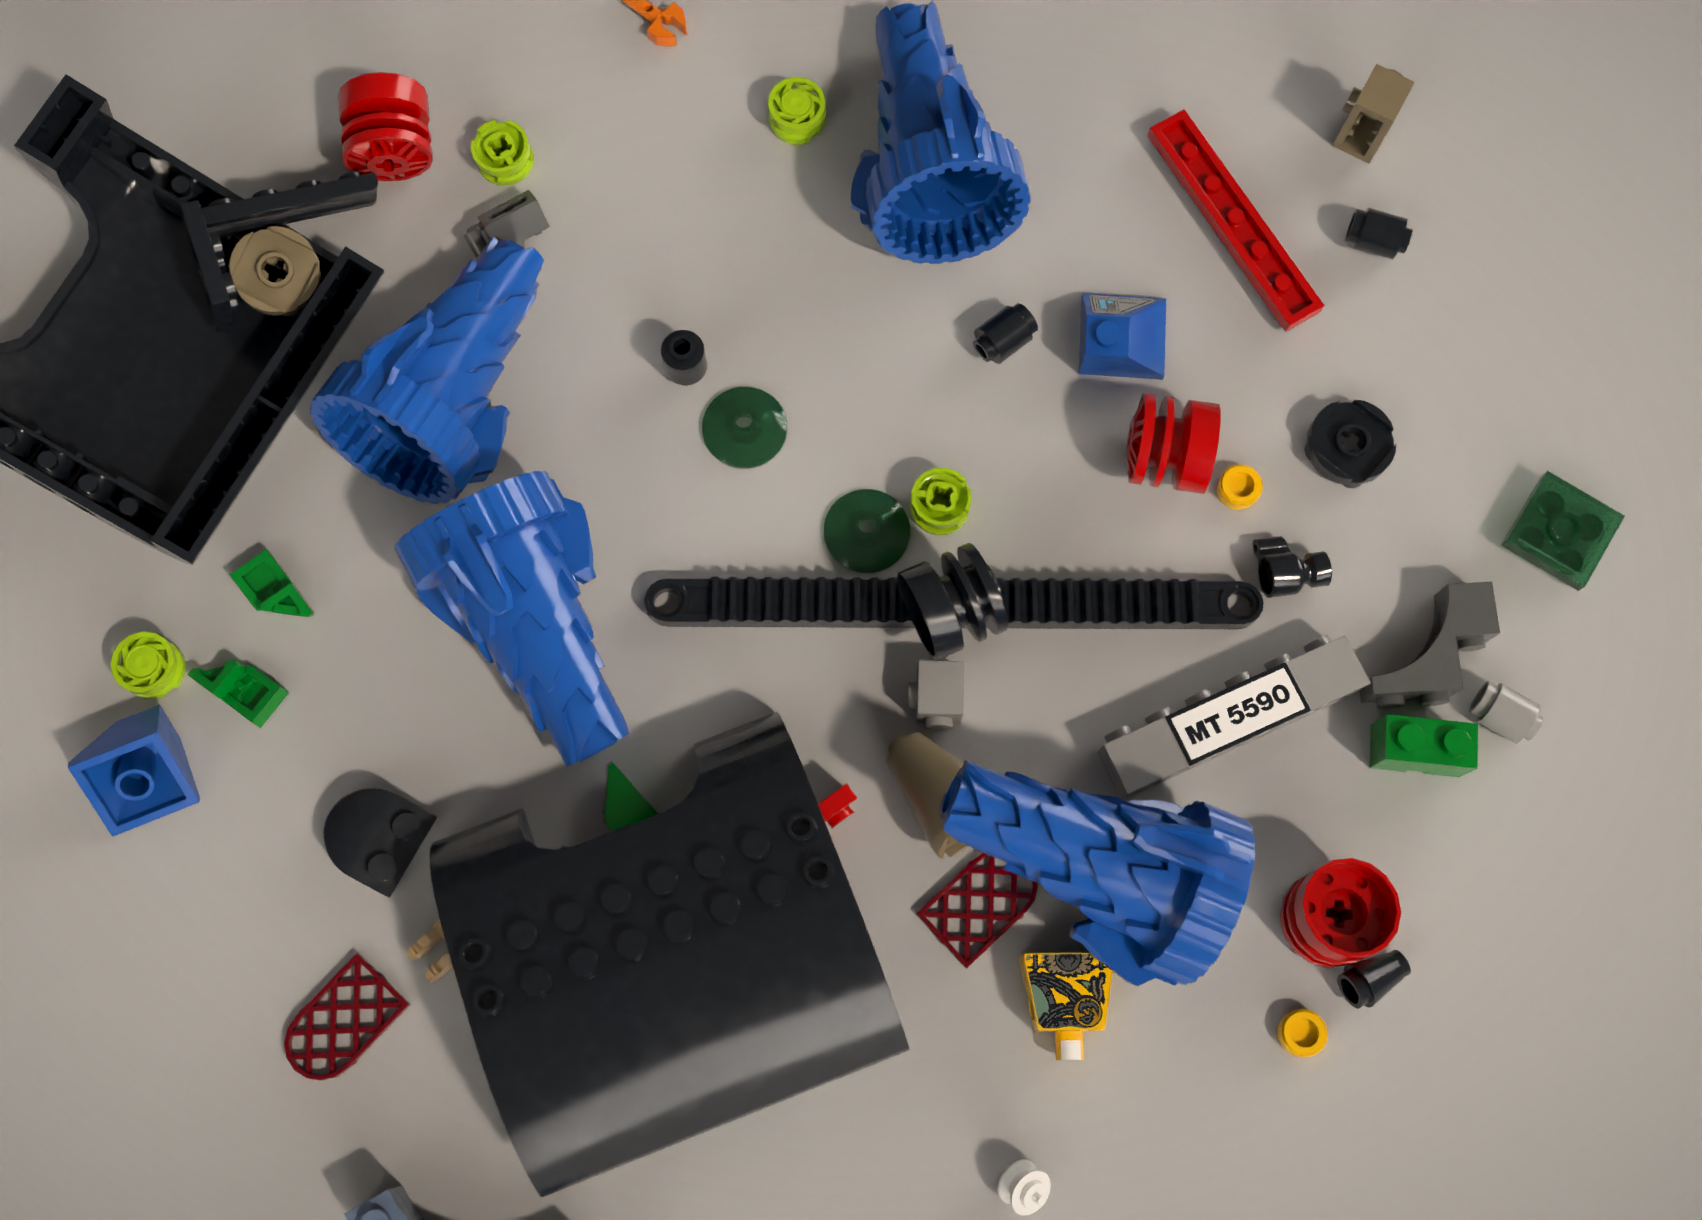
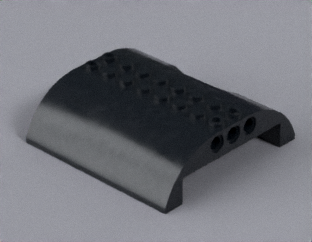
M65 74L14 146L33 167L64 192L83 211L88 222L89 240L83 255L33 326L20 338L0 343V463L130 537L174 559L193 565L383 276L384 269L346 246L338 257L302 235L310 243L317 255L321 270L320 286L308 304L294 315H268L251 308L237 292L238 298L236 300L239 312L232 314L234 329L216 332L187 240V232L183 221L184 216L180 204L199 200L201 208L208 207V204L218 199L230 198L238 201L243 200V198L116 121L112 116L106 98ZM284 224V225H279L280 227L289 228V229L295 231L294 229H292L291 227L287 226L286 224ZM251 232L220 238L227 272H230L229 263L233 249L240 239ZM278 260L275 265L266 264L264 270L269 274V281L276 282L278 278H286L288 273L283 269L285 264L283 261Z
M778 712L694 743L693 747L699 764V775L694 788L682 802L649 818L572 847L552 850L535 846L523 809H519L435 841L431 845L429 862L434 898L476 1048L512 1145L529 1179L541 1197L910 1050L895 1003L857 901L800 758Z

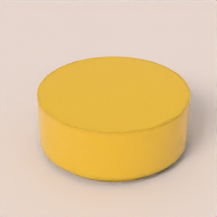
M1241 464L1233 465L1227 468L1219 478L1216 487L1217 495L1220 501L1228 508L1245 510L1254 505L1262 493L1263 483L1260 475L1253 468Z
M1308 1009L1292 1010L1286 1013L1279 1021L1277 1027V1037L1280 1045L1286 1052L1296 1057L1314 1056L1324 1048L1327 1042L1328 1032L1325 1022L1317 1013Z

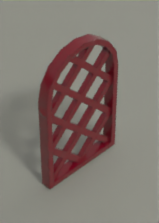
M983 853L974 860H971L968 866L919 910L916 915L934 933L939 942L944 944L967 969L1016 921L1024 917V914L1035 901L1038 884L1031 881V893H1017V876L1019 875L1004 869H995V857ZM989 856V869L973 868L979 861ZM966 874V890H949ZM972 874H989L988 891H971ZM994 875H1011V892H994ZM949 895L966 896L965 913L948 912ZM943 896V912L927 911ZM971 896L988 897V914L971 913ZM994 897L1011 898L1010 915L993 914ZM1016 898L1029 899L1025 907L1016 915ZM926 917L942 918V934ZM948 918L965 919V936L947 935ZM971 919L988 920L987 937L970 936ZM993 920L1010 921L993 937ZM948 941L964 942V958ZM970 942L986 943L970 959Z
M356 953L296 1015L286 1033L284 1042L286 1058L292 1068L305 1078L327 1080L338 1077L355 1065L357 1060L411 1004L384 976L359 953ZM361 964L376 979L361 980ZM355 965L354 980L340 981ZM377 985V1003L360 1004L361 986ZM354 986V1004L337 1005L338 987ZM384 987L399 1002H383ZM331 990V1005L315 1006ZM383 1008H398L383 1024ZM360 1009H377L376 1026L360 1027ZM337 1010H354L353 1028H337ZM314 1011H330V1029H314ZM307 1015V1030H295L301 1020ZM375 1032L359 1049L360 1033ZM353 1033V1051L336 1052L337 1034ZM330 1034L329 1052L313 1053V1035ZM307 1035L306 1053L293 1054V1036ZM351 1057L345 1065L336 1070V1058ZM329 1058V1074H312L313 1059ZM306 1059V1070L301 1068L296 1060Z

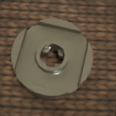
M280 226L267 227L268 229L245 235L233 249L229 263L235 288L243 301L251 308L268 315L290 316L298 313L301 308L308 304L321 283L320 261L310 243L299 233ZM278 260L285 263L283 269L288 273L286 278H278L276 282L269 281V274L264 270L266 264L275 265Z

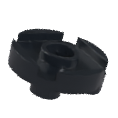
M1354 400L1352 403H1339L1340 401H1337L1323 408L1309 427L1304 450L1306 457L1311 460L1313 466L1320 474L1332 482L1352 489L1379 477L1391 464L1396 453V444L1394 445L1392 435L1394 428L1390 419L1381 409L1362 400ZM1352 434L1356 435L1359 438L1357 446L1361 450H1347L1343 446L1344 442L1341 440V435L1346 438L1351 437Z

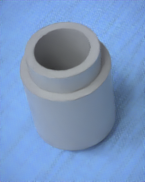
M1489 681L1486 682L1476 694L1469 709V712L1477 716V722L1515 744L1519 743L1523 738L1528 741L1531 740L1543 723V717L1539 715L1541 708L1539 704L1502 683L1496 686Z

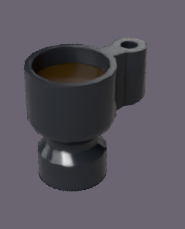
M1282 536L1253 540V552L1259 562V582L1267 598L1295 595L1301 591L1305 584L1314 588L1328 586L1331 583L1332 567L1326 552L1307 553L1301 559L1297 554L1291 552Z

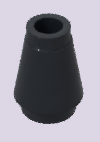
M1393 950L1389 953L1346 965L1343 973L1338 975L1337 982L1342 995L1351 1006L1357 1009L1363 1006L1371 1008L1401 982L1404 977L1408 976L1411 973V968L1406 957L1400 951Z

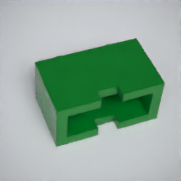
M1386 714L1371 724L1370 768L1400 772L1418 771L1430 775L1461 777L1478 769V723Z

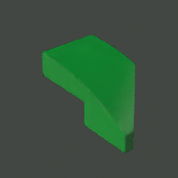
M265 549L230 574V577L257 611L308 618L315 614L268 549Z
M237 660L227 661L223 667L206 671L196 668L188 673L189 677L259 728L264 725L289 694L288 691L251 664L244 666Z
M610 761L606 765L605 799L602 808L604 823L609 829L615 831L658 814L620 769Z

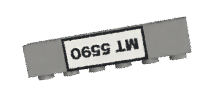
M1328 635L1318 638L1303 647L1306 651L1305 654L1291 659L1289 653L1278 656L1264 664L1267 670L1254 677L1251 676L1249 671L1243 672L1225 682L1227 689L1212 695L1209 689L1203 690L1185 700L1187 707L1172 713L1170 708L1166 707L1145 718L1147 725L1131 731L1129 725L1107 734L1105 736L1107 743L1103 744L1097 753L1119 798L1123 800L1359 693L1371 682L1346 635L1333 641L1330 640Z

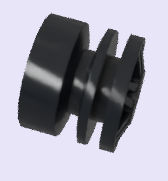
M971 543L958 547V560L951 552L941 554L940 560L943 573L941 577L926 561L900 571L897 575L899 588L910 619L925 649L935 661L963 650L964 639L961 627L965 626L978 642L986 640V626L995 635L1006 631L1008 628L1007 614L998 582L980 552Z

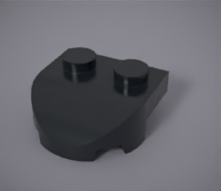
M379 788L357 790L342 797L329 811L323 828L325 849L330 860L340 871L390 898L437 817L390 791Z

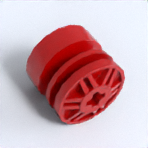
M378 72L363 74L349 79L340 87L338 109L339 121L343 127L340 136L343 145L341 153L342 162L347 170L350 172L359 171L363 172V174L375 172L378 181L392 182L408 180L419 176L430 168L433 161V152L430 146L432 141L431 133L428 129L430 121L428 95L424 86L416 80L401 74Z
M1143 393L1138 408L1131 419L1126 445L1128 482L1141 485L1147 466H1150V486L1159 487L1166 469H1171L1173 489L1204 494L1208 489L1216 461L1221 426L1220 404L1188 400L1182 411L1181 418H1176L1173 397L1164 396L1159 413L1156 415V395Z
M1354 858L1332 860L1294 882L1283 897L1280 920L1283 935L1294 952L1308 963L1325 968L1343 967L1365 959L1386 948L1398 932L1402 912L1398 893L1383 872L1371 863ZM1330 909L1331 916L1338 917V924L1335 925L1333 918L1326 917L1327 910Z

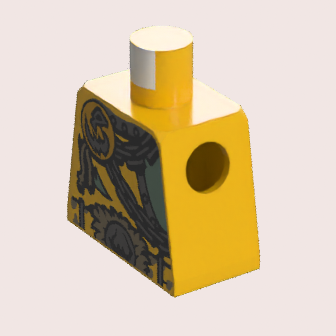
M1091 953L1022 954L1020 956V966L1034 1032H1055L1056 1060H1084L1083 1031L1105 1030L1112 970L1096 959Z

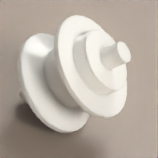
M1021 1159L1010 1164L1002 1173L998 1183V1195L1003 1202L1011 1204L1012 1209L1017 1214L1030 1215L1039 1210L1046 1202L1050 1193L1051 1182L1048 1175L1041 1170H1037L1031 1161Z

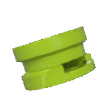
M804 77L783 79L774 86L769 94L768 111L772 132L778 139L788 144L802 145L810 143V139L814 136H820L825 127L826 100L822 89L815 82Z
M496 119L484 123L476 130L478 134L475 140H471V153L481 175L487 181L496 185L510 186L521 182L530 174L534 166V153L525 130L517 123L508 119L506 122H496Z
M946 467L933 468L922 473L915 481L911 491L910 514L915 524L924 532L935 536L949 535L958 531L966 522L972 503V492L966 483V478L957 471Z
M145 631L131 634L123 639L114 650L110 663L112 676L119 686L143 699L150 700L167 697L166 694L174 688L178 689L184 680L187 668L185 657L176 645L156 633ZM122 654L121 665H119L120 657Z

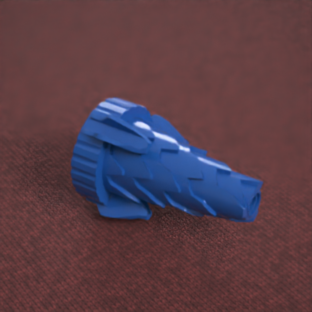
M933 1L922 5L907 3L897 5L891 9L885 6L876 16V41L883 71L882 80L878 81L879 119L877 132L880 154L868 149L864 150L860 155V161L855 170L851 186L850 200L852 209L860 212L861 223L869 227L870 231L875 234L878 244L888 253H893L902 260H911L914 263L941 264L943 262L952 263L961 261L964 258L978 256L984 251L995 248L1014 233L1023 223V218L1028 214V204L1031 203V196L1018 149L1014 148V144L1009 139H1004L1002 134L992 131L989 122L985 121L984 111L969 88L963 66L960 63L957 64L953 45H946L936 4Z
M492 237L475 261L473 259L468 261L457 273L446 290L433 303H428L423 310L410 318L402 327L381 336L367 347L362 354V362L350 360V362L344 361L340 363L310 403L312 420L315 426L319 428V432L324 439L354 467H357L362 473L386 488L417 501H426L431 504H439L441 502L445 504L450 502L451 499H456L467 484L484 482L497 466L506 434L507 418L510 414L507 407L503 405L486 408L490 401L487 397L504 369L502 362L521 336L516 330L526 317V313L536 298L537 287L539 286L536 279L544 262L540 253L534 247L523 248L515 242L509 240L498 241L495 237Z
M546 471L521 474L473 493L425 519L396 542L394 548L416 588L420 600L436 617L465 638L470 644L476 643L489 663L496 664L510 688L521 696L540 732L548 731L566 768L603 751L629 735L625 718L599 670L605 667L592 642L594 635L591 623L577 598L581 594L577 582L586 584L596 578L586 513L581 503L562 496L554 479H550Z
M965 760L963 767L959 769L951 782L947 793H944L940 804V819L944 820L943 829L951 837L960 843L1005 861L1004 870L1039 883L1053 897L1078 907L1088 919L1073 923L1069 936L1081 942L1096 959L1124 981L1134 986H1140L1154 978L1174 986L1178 983L1187 985L1188 983L1196 982L1215 963L1220 952L1226 946L1247 898L1255 861V835L1252 833L1253 828L1246 819L1203 801H1194L1192 804L1185 806L1184 809L1174 803L1159 800L1125 801L1108 795L1088 794L1072 788L1070 791L1054 788L1011 771L1002 775Z

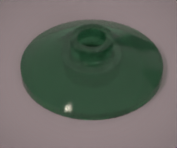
M737 387L721 393L709 404L702 421V435L709 452L718 461L733 468L751 469L768 463L780 452L787 437V418L780 403L769 393L753 387ZM740 417H748L752 420V423L748 427L742 428L736 424V421Z
M861 489L842 496L832 505L824 522V540L829 553L841 566L857 573H877L890 568L903 556L910 539V523L904 508L893 497L878 490ZM869 520L875 524V529L872 532L866 533L859 528V524L862 521Z

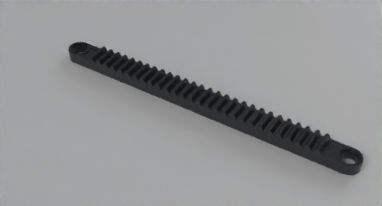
M717 576L709 579H662L656 581L648 588L644 598L646 611L652 621L666 627L915 628L904 604L898 579L895 577H890L886 580H881L877 577H872L868 580H863L860 577H854L850 580L842 577L826 579L825 577H818L816 579H809L807 577H800L799 579H791L789 577L774 579L772 577H765L763 579L729 577L721 579ZM996 578L1003 596L1008 628L1238 630L1253 624L1262 613L1264 604L1258 589L1250 583L1241 581H1198L1197 579L1180 581L1179 579L1163 581L1162 579L1151 581L1136 579L1128 581L1125 578L1116 581H1110L1108 578L1093 581L1090 578L1080 581L1067 578L1058 581L1055 578L1039 580L1037 578L1021 580L1020 578L1004 580ZM664 592H672L680 599L678 608L669 614L661 613L655 608L657 597ZM1232 595H1242L1247 598L1251 606L1250 613L1242 617L1231 613L1227 604L1228 598Z

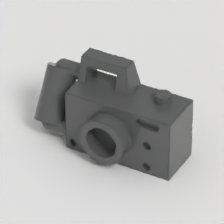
M527 190L478 216L479 223L469 227L466 231L467 234L463 236L477 259L487 245L480 232L484 230L489 241L492 237H495L498 241L509 240L525 248L524 240L541 234L543 230L550 226L537 199L530 190Z

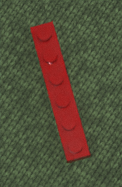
M1183 109L1150 127L1147 137L1284 331L1287 332L1319 314L1325 305L1186 110Z

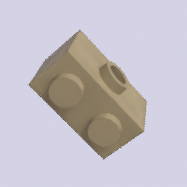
M1376 64L1363 89L1360 90L1354 87L1342 111L1349 115L1333 147L1370 164L1415 82L1405 78L1396 70L1387 69Z

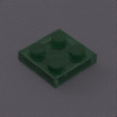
M1546 471L1538 480L1501 546L1579 591L1588 583L1625 515L1553 473Z

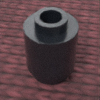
M1369 207L1366 211L1356 209L1348 226L1345 241L1354 244V249L1393 260L1397 252L1403 254L1406 252L1413 229L1407 228V218Z
M1017 303L1013 307L1006 306L974 330L976 340L973 341V345L983 360L986 362L992 360L996 364H1001L1033 339L1032 334L1038 330V325L1034 316L1023 304Z
M677 330L670 333L664 339L661 345V356L668 378L674 383L683 386L699 382L707 370L705 349L701 338L692 331Z

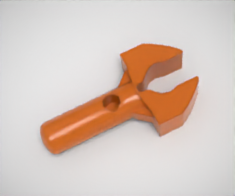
M621 0L650 22L651 25L647 29L648 39L656 45H677L675 35L663 28L662 24L674 25L678 30L687 35L683 9L674 2L667 9H659L648 0Z

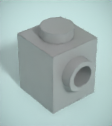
M919 660L917 682L908 683V709H916V722H926V728L952 729L953 723H961L963 717L964 662Z

